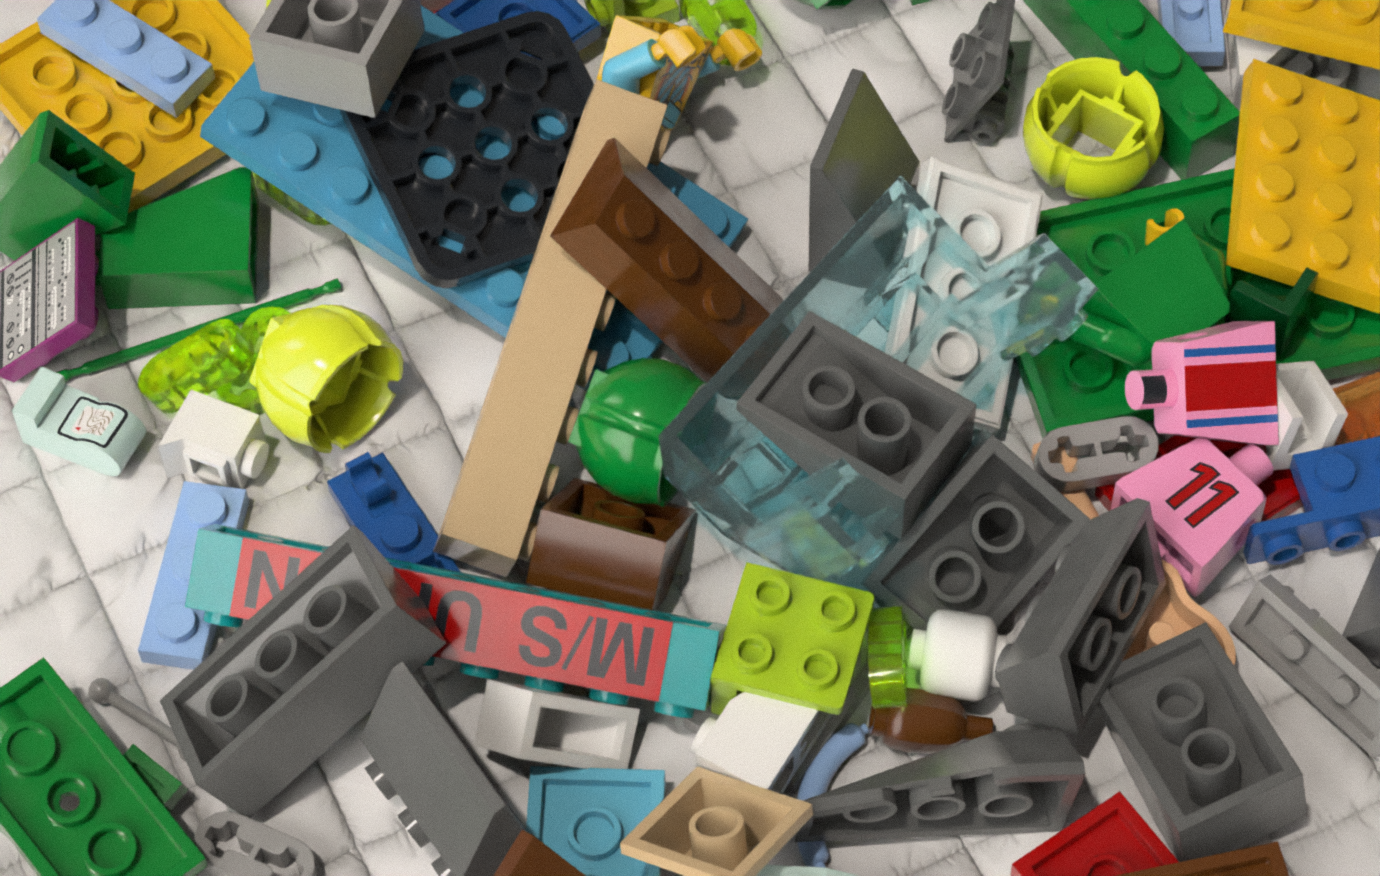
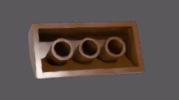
M616 138L608 139L550 237L721 396L746 391L793 332L782 297Z

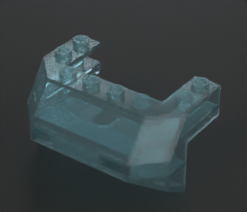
M900 175L658 435L664 477L722 535L783 571L817 580L831 575L835 580H838L851 570L855 564L863 569L876 559L889 544L890 540L883 533L897 519L899 514L891 506H888L863 518L846 508L839 501L861 476L843 458L809 475L736 410L738 400L809 311L854 336H857L873 318L888 333L896 293L903 287H906L916 295L915 303L926 315L909 333V337L890 355L900 362H903L940 320L946 327L955 326L959 331H962L986 316L991 315L997 345L955 391L977 404V409L994 391L995 387L989 380L1005 362L1026 351L1034 357L1045 349L1055 337L1060 342L1064 341L1088 317V313L1082 307L1096 293L1098 288L1045 233L989 266ZM915 226L921 227L928 236L912 253L903 258L908 231ZM936 250L953 269L958 267L963 269L965 274L961 275V277L974 291L959 300L953 293L941 299L916 271ZM1009 327L1010 333L1005 337L1007 328ZM886 342L879 348V350L885 352ZM761 441L779 458L778 460L760 443Z

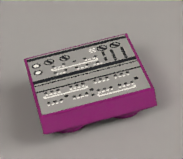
M77 218L0 270V377L14 383L39 366L47 365L54 356L77 341L87 339L95 330L99 319V311L95 306V276L99 268V259L95 254L94 225Z

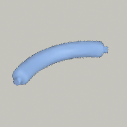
M849 723L826 742L803 776L797 795L798 800L803 801L827 791L832 777L841 764L864 745L865 735L869 733V729L864 723L860 726L855 723ZM825 841L797 842L805 866L826 868L825 863L828 861L829 853Z

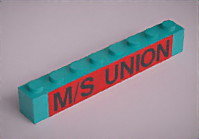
M218 524L199 528L185 607L205 611L203 617L205 622L227 627H241L244 619L249 620L330 546ZM386 558L425 603L446 642L423 666H433L435 657L461 662L459 672L470 676L497 679L499 678L500 670L525 675L524 685L535 689L562 692L564 683L590 688L589 698L600 702L627 705L629 696L655 701L654 711L682 718H693L695 709L705 711L711 705L710 677L727 626L726 624Z

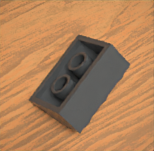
M1136 498L1086 521L1074 543L1065 545L1061 550L1052 580L1043 594L1038 593L1032 599L1026 613L1024 627L1015 642L1007 644L1002 649L996 663L995 678L999 682L1007 713L1076 736L1080 735L1166 585L1149 501Z
M402 661L392 668L360 737L361 742L375 760L366 766L365 770L387 800H390L397 794L400 796L407 808L397 816L420 848L431 841L441 856L431 863L438 876H493L521 830L528 831L450 722Z

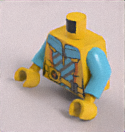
M616 15L597 79L666 104L667 108L661 127L672 130L679 120L697 79L720 69L719 62L727 58L735 71H741L755 64L762 57L763 53L754 38L740 29L732 28L725 31L717 40L718 45L712 47L714 41L698 35L690 25L680 27L662 18Z

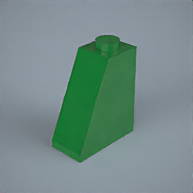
M50 110L39 113L0 164V251L15 261L77 218L94 225L95 236L126 225L135 172Z
M238 167L131 211L127 215L126 225L101 233L100 248L95 249V254L99 259L95 286L102 287L108 309L256 303L259 199L253 172L247 167Z

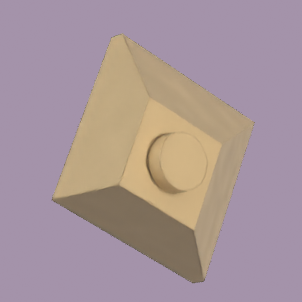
M697 766L620 842L621 854L683 876H756L813 816V807L811 803Z

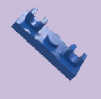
M367 452L345 463L346 471L327 481L330 494L351 527L354 525L361 530L384 557L460 572L451 557L433 552L438 535L383 452L373 458Z

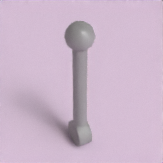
M98 678L91 682L88 694L94 702L111 704L175 745L180 758L186 762L170 726L116 693L114 685L108 679Z

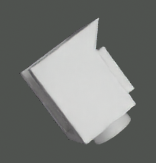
M1315 361L1276 364L1279 445H1266L1267 456L1272 463L1273 470L1290 469V463L1294 454L1334 446L1347 418L1348 412Z
M190 390L159 443L158 450L167 478L188 472L193 477L217 486H233L244 489L249 478L255 479L262 472L268 458L269 445L265 441L258 414Z

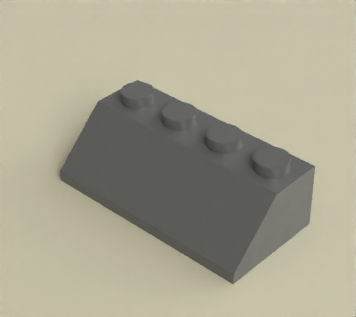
M353 525L160 700V703L196 785L239 814L252 818L315 760L326 753L335 742L364 716L373 710L392 668L403 661L411 673H414L443 647L446 642L425 603L364 533Z

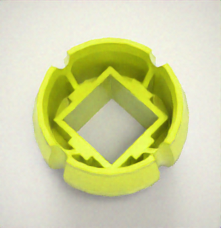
M1099 57L1079 58L1065 62L1051 70L1047 74L1045 82L1040 88L1037 87L1034 96L1029 101L1023 123L1024 147L1037 174L1051 187L1058 188L1062 186L1065 188L1068 196L1081 200L1111 197L1127 192L1137 186L1146 176L1148 169L1158 159L1164 134V122L1158 97L1147 79L1137 70L1129 76H1124L1121 74L1119 61ZM1077 131L1115 151L1111 156L1092 157L1086 156L1067 145Z
M325 304L270 319L249 382L257 388L264 412L279 431L294 442L311 446L316 451L322 453H330L333 449L331 443L339 446L341 449H345L366 435L382 418L396 395L388 388V382L402 379L404 361L401 351L392 343L387 332L370 316L343 305Z

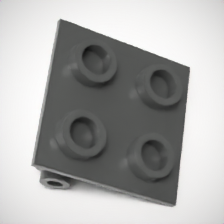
M997 0L996 3L988 2L983 8L975 27L968 34L961 33L953 45L949 65L955 68L954 78L942 105V114L948 116L944 137L945 142L950 143L961 130L972 133V137L976 142L990 144L1004 130L1007 106L1005 104L1008 101L1007 90L1010 87L1012 63L1015 53L1014 47L1010 44L1015 0Z

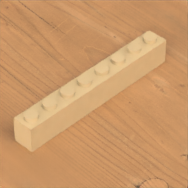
M598 79L596 80L579 121L433 552L507 577L517 559L528 562L533 550L538 525L530 522L536 500L548 502L560 468L549 463L555 443L567 444L579 409L568 405L574 386L586 387L597 357V351L587 348L593 329L604 331L616 299L611 293L606 292V288L557 244L550 235L608 139L616 138L646 168L648 163L656 166L659 165L671 132L661 127L667 108L666 104Z

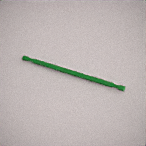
M338 278L325 282L322 286L313 289L307 288L85 362L80 367L64 369L56 373L63 375L65 382H68L73 377L91 374L304 303L315 296L342 290Z

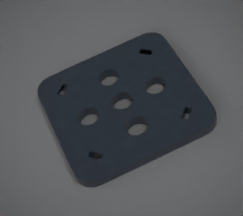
M540 11L526 12L414 49L386 98L392 101L388 112L380 109L376 118L340 110L349 133L416 271L423 280L433 286L441 288L458 287L533 259L579 121L594 86L566 28L559 19L549 13ZM461 84L472 85L481 92L483 102L476 107H462L453 101L450 96V90ZM539 116H551L561 122L564 126L565 134L555 140L543 139L536 135L531 123ZM484 135L497 136L504 140L510 152L501 159H489L479 153L475 142ZM427 155H439L448 159L452 164L453 172L446 178H430L421 171L418 162ZM508 188H523L533 196L535 205L528 211H513L503 203L501 194ZM444 236L463 244L461 253L438 245L441 237Z

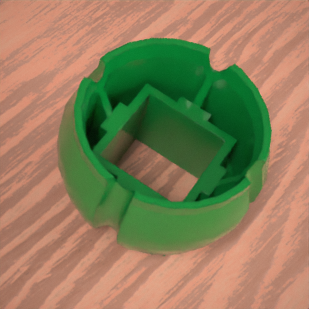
M640 358L622 362L604 372L596 369L568 442L576 446L585 469L595 482L609 493L633 503L656 504L664 507L677 494L694 462V456L688 451V446L691 443H700L702 441L711 407V385L701 381L688 369L664 359Z

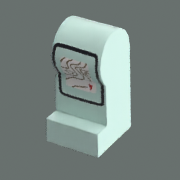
M42 366L12 409L23 443L109 476H117L122 472L146 435V428L143 422L129 410L111 402H101L97 397L66 385L63 375Z

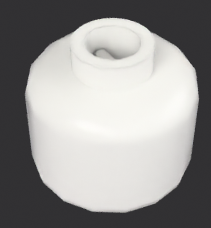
M944 609L937 610L930 616L927 630L913 629L908 668L921 670L920 684L926 692L973 702L980 701L987 695L989 687L1000 689L999 682L995 678V668L998 657L1006 646L1007 636L997 634L996 623L991 617Z

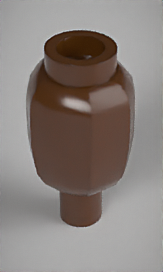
M898 688L890 692L887 697L874 695L870 708L868 731L869 735L881 736L883 743L893 750L918 754H934L959 745L963 741H970L992 733L993 719L967 715L961 703L952 697L932 694L923 689Z

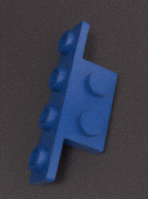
M1380 436L1294 454L1289 468L1305 512L1252 524L1249 527L1243 553L1247 564L1267 561V563L1272 565H1280L1297 559L1305 552L1328 547L1332 551H1344L1360 545L1365 539L1380 536Z

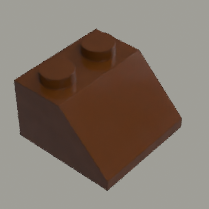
M573 478L540 510L526 583L544 587L548 590L656 611L667 598L694 522L696 509L668 503L664 507L656 504L633 503L612 495L597 483Z

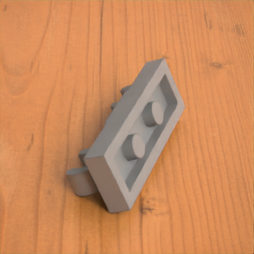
M1271 574L1258 580L1229 625V628L1374 759L1380 756V671L1370 663V659L1325 619L1319 617L1320 613L1315 608L1310 610L1293 594L1295 591L1290 586H1283Z

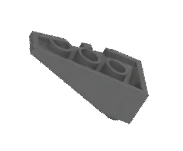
M1033 724L1014 725L1003 731L989 733L803 800L812 804L813 816L793 836L794 842L1058 832L1062 830L1085 777L1084 761L1064 731L1058 729L1041 730L1040 727Z

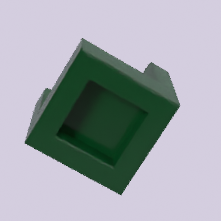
M1306 267L1293 288L1253 274L1248 283L1239 280L1231 291L1229 300L1231 311L1226 314L1225 323L1233 321H1275L1276 355L1280 357L1310 310L1319 273Z

